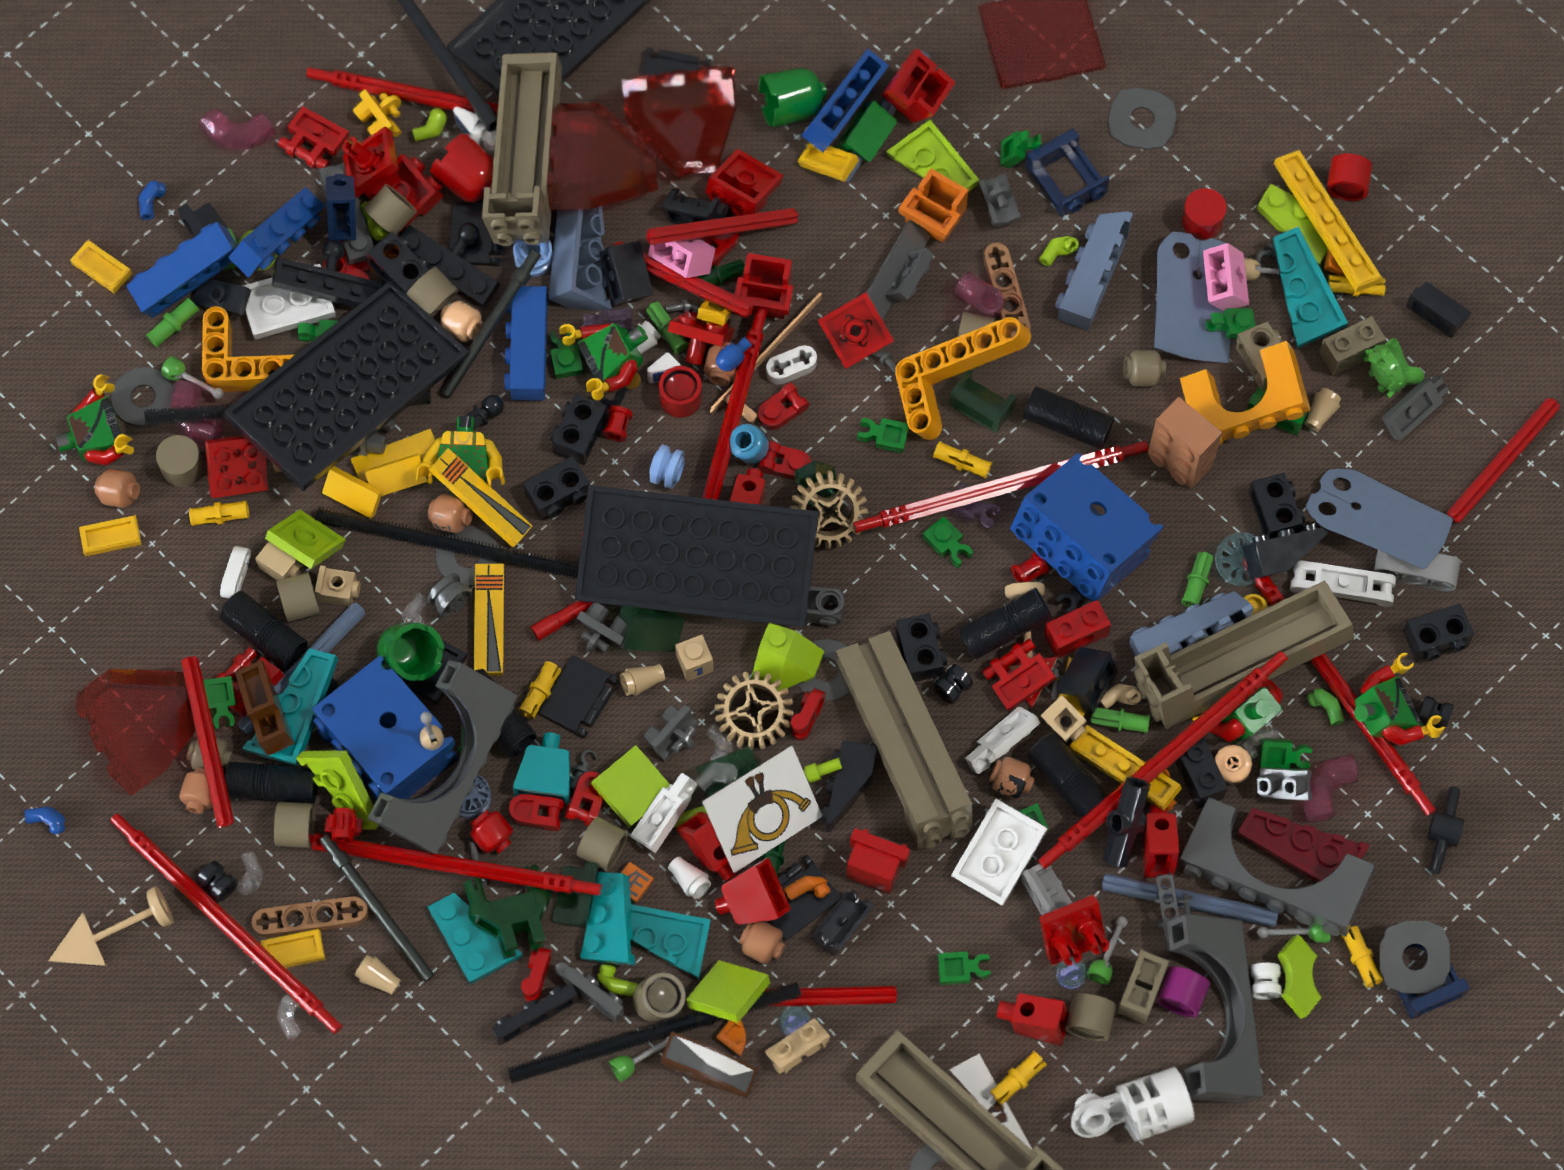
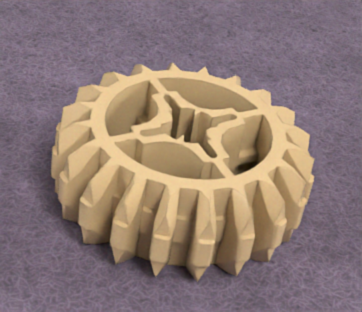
M827 471V479L824 480L821 473L817 472L816 478L818 481L813 483L810 477H807L805 480L809 487L807 489L802 485L797 487L802 496H792V500L799 503V505L790 506L793 509L806 510L808 501H811L818 508L819 518L815 546L819 547L821 541L824 540L826 549H830L831 540H835L837 547H841L842 542L840 538L845 537L846 541L850 543L852 538L849 533L851 531L855 533L853 522L864 519L859 516L860 514L868 513L866 507L859 506L867 501L866 497H856L861 493V487L856 486L851 489L854 484L852 478L847 479L843 483V473H839L836 480H833L832 471ZM826 488L839 489L837 493L834 492L827 498L815 494ZM846 494L850 497L852 504L849 519L840 512V507L844 502L843 498ZM821 504L824 506L826 505L827 507H831L833 504H835V506H833V509L835 510L837 516L829 512L826 513V515H822L825 512ZM830 522L842 525V527L834 531L819 530Z
M755 671L754 680H749L748 672H743V682L740 683L738 677L734 676L732 680L735 687L732 688L727 683L723 685L728 695L718 693L717 698L723 701L724 704H715L714 708L716 711L723 712L724 714L717 715L715 719L716 722H726L719 728L721 733L731 730L727 736L729 742L737 736L739 737L737 747L741 748L746 740L748 741V749L753 750L754 741H759V747L762 750L765 749V739L768 738L770 744L775 745L776 740L773 736L775 733L781 738L785 736L780 726L790 728L791 723L785 720L784 717H793L794 712L785 709V707L793 705L792 699H782L789 691L787 688L777 691L781 685L779 679L772 685L769 684L771 674L767 673L764 681H761L759 671ZM753 688L769 692L776 701L759 700ZM745 690V704L734 711H730L734 698ZM750 697L753 698L754 704H757V708L759 706L762 708V710L758 711V724L755 723V718L751 716V713L749 715L746 713V711L750 710ZM774 710H779L773 725L763 731V717ZM732 720L749 721L752 723L755 733L740 730Z

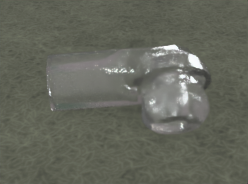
M420 593L415 594L402 612L404 623L412 622L425 625L420 614L427 604L425 596Z
M714 724L706 731V735L715 744V753L711 756V762L716 767L721 768L732 759L733 743L728 741L727 735L721 733L719 726Z
M1275 727L1259 729L1240 743L1239 746L1249 753L1251 760L1257 757L1256 747L1261 744L1262 738L1279 739V733Z
M254 851L246 852L241 856L247 870L242 880L238 882L237 889L243 895L255 892L264 878V871Z
M289 994L281 999L276 1017L288 1040H292L302 1032L294 1020L295 1011L300 1008V1005Z

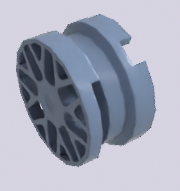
M476 776L471 793L465 797L460 807V817L476 819L487 809L489 810L492 804V795L488 782L482 776Z

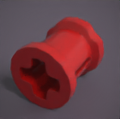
M610 406L608 409L609 420L602 436L611 441L625 442L627 438L626 429L629 420L633 418V412L622 406Z
M1036 552L1032 553L1031 558L1020 565L1014 564L1011 566V572L1018 583L1031 582L1040 575L1046 576L1049 574L1046 562Z

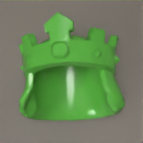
M1391 338L1385 344L1375 345V348L1365 350L1366 354L1363 355V359L1365 362H1371V369L1368 373L1370 377H1375L1380 384L1377 388L1381 393L1389 390L1386 394L1388 398H1391L1394 393L1400 392L1406 385L1420 384L1423 381L1424 372L1418 367L1408 365L1396 338Z

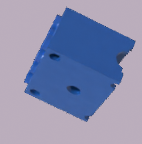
M1077 453L1024 497L1010 530L1018 539L1031 547L1041 559H1044L1056 569L1060 576L1073 584L1083 596L1094 602L1096 600L1099 601L1148 558L1150 554V549L1148 548L1157 539L1163 526L1161 524H1152L1149 521L1150 514L1092 464H1083L1080 460L1082 455ZM1091 505H1100L1105 510V514L1102 515Z
M381 655L312 708L315 716L313 723L317 727L316 732L326 744L331 741L335 751H347L364 785L367 784L371 790V796L375 802L380 793L396 798L409 799L459 759L458 754L452 750L455 741L451 736L448 738L444 737L442 746L436 750H427L421 745L419 735L425 724L421 722L420 716L423 712H429V710L392 668L389 670L382 668L385 662ZM432 715L431 724L438 726L442 730L443 726Z

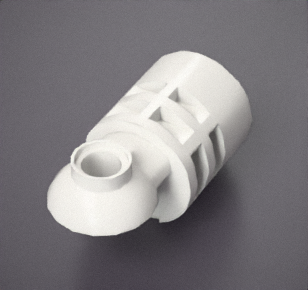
M1171 1067L1116 1086V1093L1105 1097H1099L1094 1093L1082 1095L1075 1103L1071 1127L1074 1133L1080 1137L1091 1138L1100 1136L1114 1125L1125 1122L1132 1139L1139 1141L1192 1123L1194 1121V1112L1187 1088L1180 1073L1175 1067Z

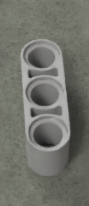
M1377 550L1374 572L1392 574L1396 576V582L1451 592L1456 590L1461 561L1456 557L1438 553L1427 568L1423 570Z

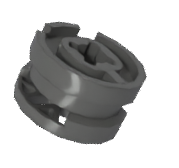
M453 573L444 577L432 588L427 596V602L437 607V612L442 618H448L451 616L449 612L454 611L457 613L467 603L465 601L466 596L470 598L473 592L468 585L460 582L458 574Z

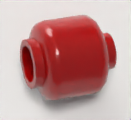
M487 809L470 823L472 827L469 832L470 837L482 852L486 854L494 850L499 854L512 843L508 838L513 834V828L499 811H492L490 813Z

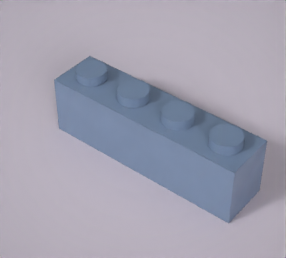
M583 190L576 191L558 200L549 300L568 309L611 311L612 301L607 300L606 288H608L599 254V252L604 250L601 236L605 235L602 201Z
M1125 211L1099 214L1096 223L1089 224L1085 235L1088 242L1085 247L1080 246L1075 261L1078 262L1076 270L1070 269L1065 285H1068L1066 293L1061 292L1055 305V308L1059 309L1057 320L1089 331L1127 242L1133 213Z
M1235 591L1228 594H1217L1211 598L1210 602L1201 606L1199 604L1192 605L1183 614L1176 617L1173 615L1167 616L1151 628H1139L1130 638L1129 649L1133 656L1136 657L1166 642L1170 655L1252 616L1253 607L1250 602Z

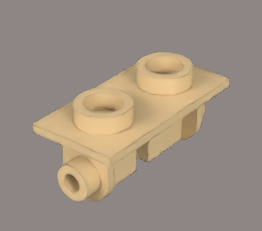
M814 1018L767 1049L765 1053L773 1061V1066L778 1074L782 1072L788 1073L791 1068L802 1062V1056L806 1055L808 1058L821 1048L824 1049L831 1037Z

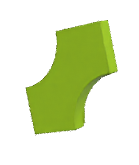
M1297 934L1287 942L1277 957L1284 968L1286 979L1281 997L1297 1016L1302 1019L1308 1016L1322 997L1314 985L1312 973L1314 962L1318 956L1302 937Z

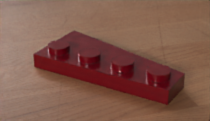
M1255 808L1251 809L1237 832V836L1316 883L1331 875L1342 863L1346 854L1362 859L1370 846L1367 843L1345 839L1346 837L1335 833L1331 835L1316 830V827L1306 824L1304 826L1290 822L1287 818Z

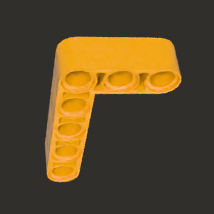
M215 306L207 309L203 315L202 373L206 384L213 388H220L223 392L250 391L266 379L270 371L277 370L295 356L232 357V326L226 310ZM217 321H223L220 326H212ZM215 347H223L219 352H212V349ZM244 371H250V372H251L248 376H245V377H240V376H239L240 373H242V372H244ZM216 372H222V375L217 378L211 377Z
M1007 317L900 360L896 366L895 374L910 430L925 440L937 438L942 431V422L932 385L1025 348L1031 340L1030 330L1016 318ZM1018 329L1016 335L1011 338L1012 332ZM992 339L991 344L985 348L986 343ZM966 349L965 355L960 358V354ZM941 359V362L938 365V367L934 368L936 362ZM916 369L915 374L909 378L911 372ZM922 395L921 400L916 403L918 396ZM928 420L926 427L922 429L923 423Z

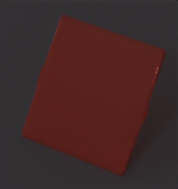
M1000 0L979 6L1002 89L1060 80L1064 77L1106 68L1087 0Z

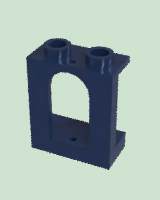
M1074 128L1027 153L1025 167L1061 217L1069 212L1073 214L1079 211L1085 203L1092 199L1093 201L1101 199L1108 191L1110 180L1108 175L1103 178L1100 176L1079 147V135ZM1064 156H1067L1087 185L1084 189L1067 198L1062 194L1044 168Z
M1417 943L1411 944L1405 948H1420L1427 955L1426 949L1422 945ZM1450 963V970L1442 988L1419 998L1416 993H1401L1399 991L1397 993L1412 1020L1464 997L1470 987L1465 978L1459 980Z

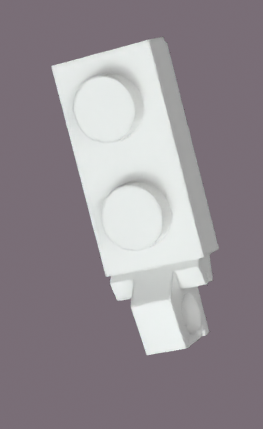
M1017 707L977 741V748L965 758L971 770L980 774L988 769L990 763L995 762L996 759L1006 754L1023 737L1029 735L1040 724V721L1036 715L1022 707Z
M681 773L673 785L670 784L666 789L662 788L630 837L656 853L689 805L688 803L692 798L691 795L697 783Z

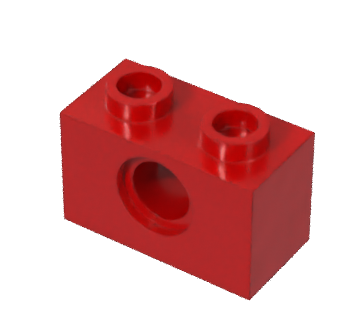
M1096 600L1046 623L1044 637L1054 656L1061 658L1077 651L1080 647H1085L1107 637L1111 623L1099 601Z

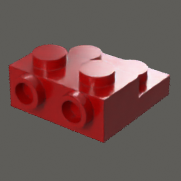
M737 148L709 177L705 193L708 194L711 201L714 198H721V202L727 204L736 216L755 214L766 205L767 198L782 183L784 175Z
M403 153L397 158L398 170L390 177L373 186L369 191L364 192L372 200L381 188L388 184L413 205L417 213L400 232L420 213L426 215L444 197L439 191L443 187L440 182L432 175L427 177L424 174L425 165L416 156L410 158Z

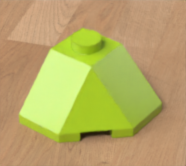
M768 623L758 649L751 680H754L755 671L760 672L761 681H764L765 675L769 673L771 674L769 684L772 685L777 679L781 681L777 691L784 688L788 689L801 682H808L815 678L824 655V650L797 631Z

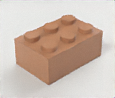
M1178 396L1156 419L1148 455H1150V459L1155 465L1167 469L1177 483L1180 485L1185 484L1188 488L1192 489L1213 467L1223 432Z

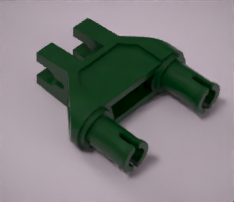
M529 865L523 867V869H529ZM531 865L532 870L539 871L538 865ZM474 878V885L472 879L464 882L463 887L470 903L467 912L469 919L478 928L498 940L504 959L516 956L515 949L518 948L514 934L525 932L531 951H538L540 946L544 947L543 943L546 941L540 921L552 898L551 890L525 885L527 893L489 901L486 898L480 878Z

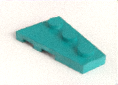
M598 872L596 883L602 884V892L600 896L593 895L580 959L587 962L635 965V956L631 954L630 941L633 940V929L629 928L628 915L631 911L629 876L623 873Z
M452 893L428 906V909L470 985L523 957V954L518 949H515V957L504 959L498 940L473 924L467 913L470 906L455 893Z
M631 904V911L628 914L629 928L633 929V940L631 942L699 979L711 919Z

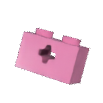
M698 238L650 245L648 256L685 278L710 274L716 248Z
M1229 243L1204 250L1208 302L1222 311H1225L1226 308H1239L1249 305L1244 253Z

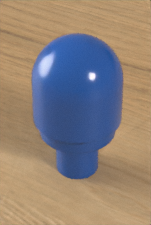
M744 337L736 345L731 343L725 346L716 356L718 368L725 372L734 370L743 362L745 358L743 353L752 346L751 343Z

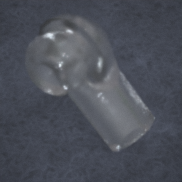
M714 762L694 781L704 791L714 781H735L738 777V769L730 763Z

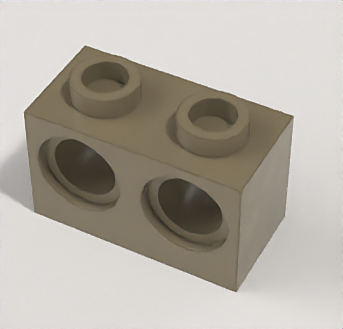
M1371 316L1323 339L1319 355L1331 375L1334 376L1364 362L1363 355L1366 354L1365 350L1375 348V345L1385 344L1386 338Z
M1268 321L1239 333L1236 342V349L1262 392L1267 389V376L1260 350L1282 342L1279 332L1276 329L1273 330ZM1256 343H1263L1266 346H1258Z
M1143 950L1140 951L1117 1014L1146 1024L1168 966V960Z

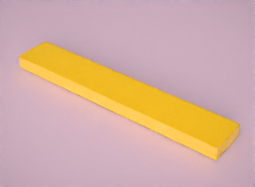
M1298 150L1276 158L1274 162L1275 167L1354 290L1358 292L1379 284L1382 276L1301 151Z

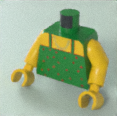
M458 416L457 431H444L443 436L437 438L427 451L422 464L416 468V481H419L421 476H427L428 484H432L433 474L428 469L449 448L480 478L488 482L489 486H492L491 482L494 479H500L501 485L505 484L502 456L494 442L486 439L484 433L474 432V417Z

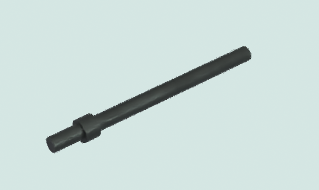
M531 250L521 267L515 269L511 276L513 278L468 348L469 354L456 367L441 390L449 398L456 390L521 286L526 285L531 278L530 272L541 257L536 251Z
M330 834L322 837L320 842L333 858L331 862L338 871L342 870L425 982L435 976L351 864L353 860L348 853L339 848L336 842L331 839Z

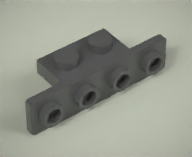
M911 220L906 223L867 291L882 320L893 302L908 300L915 294L917 290L916 285L920 278L929 270V263L934 256L927 248H924L930 238V234Z

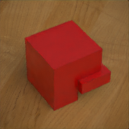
M917 48L912 50L906 61L902 63L881 96L909 121L915 123L934 116L956 82L942 69H936L937 65Z
M747 253L744 278L738 277L735 295L753 303L752 314L755 315L756 310L761 308L767 310L766 317L784 319L785 315L789 316L793 295V286L791 285L792 260Z
M854 828L850 838V848L853 850L847 863L846 878L891 894L901 867L906 868L910 857L908 845L902 843L901 846L869 834L867 829L861 831Z

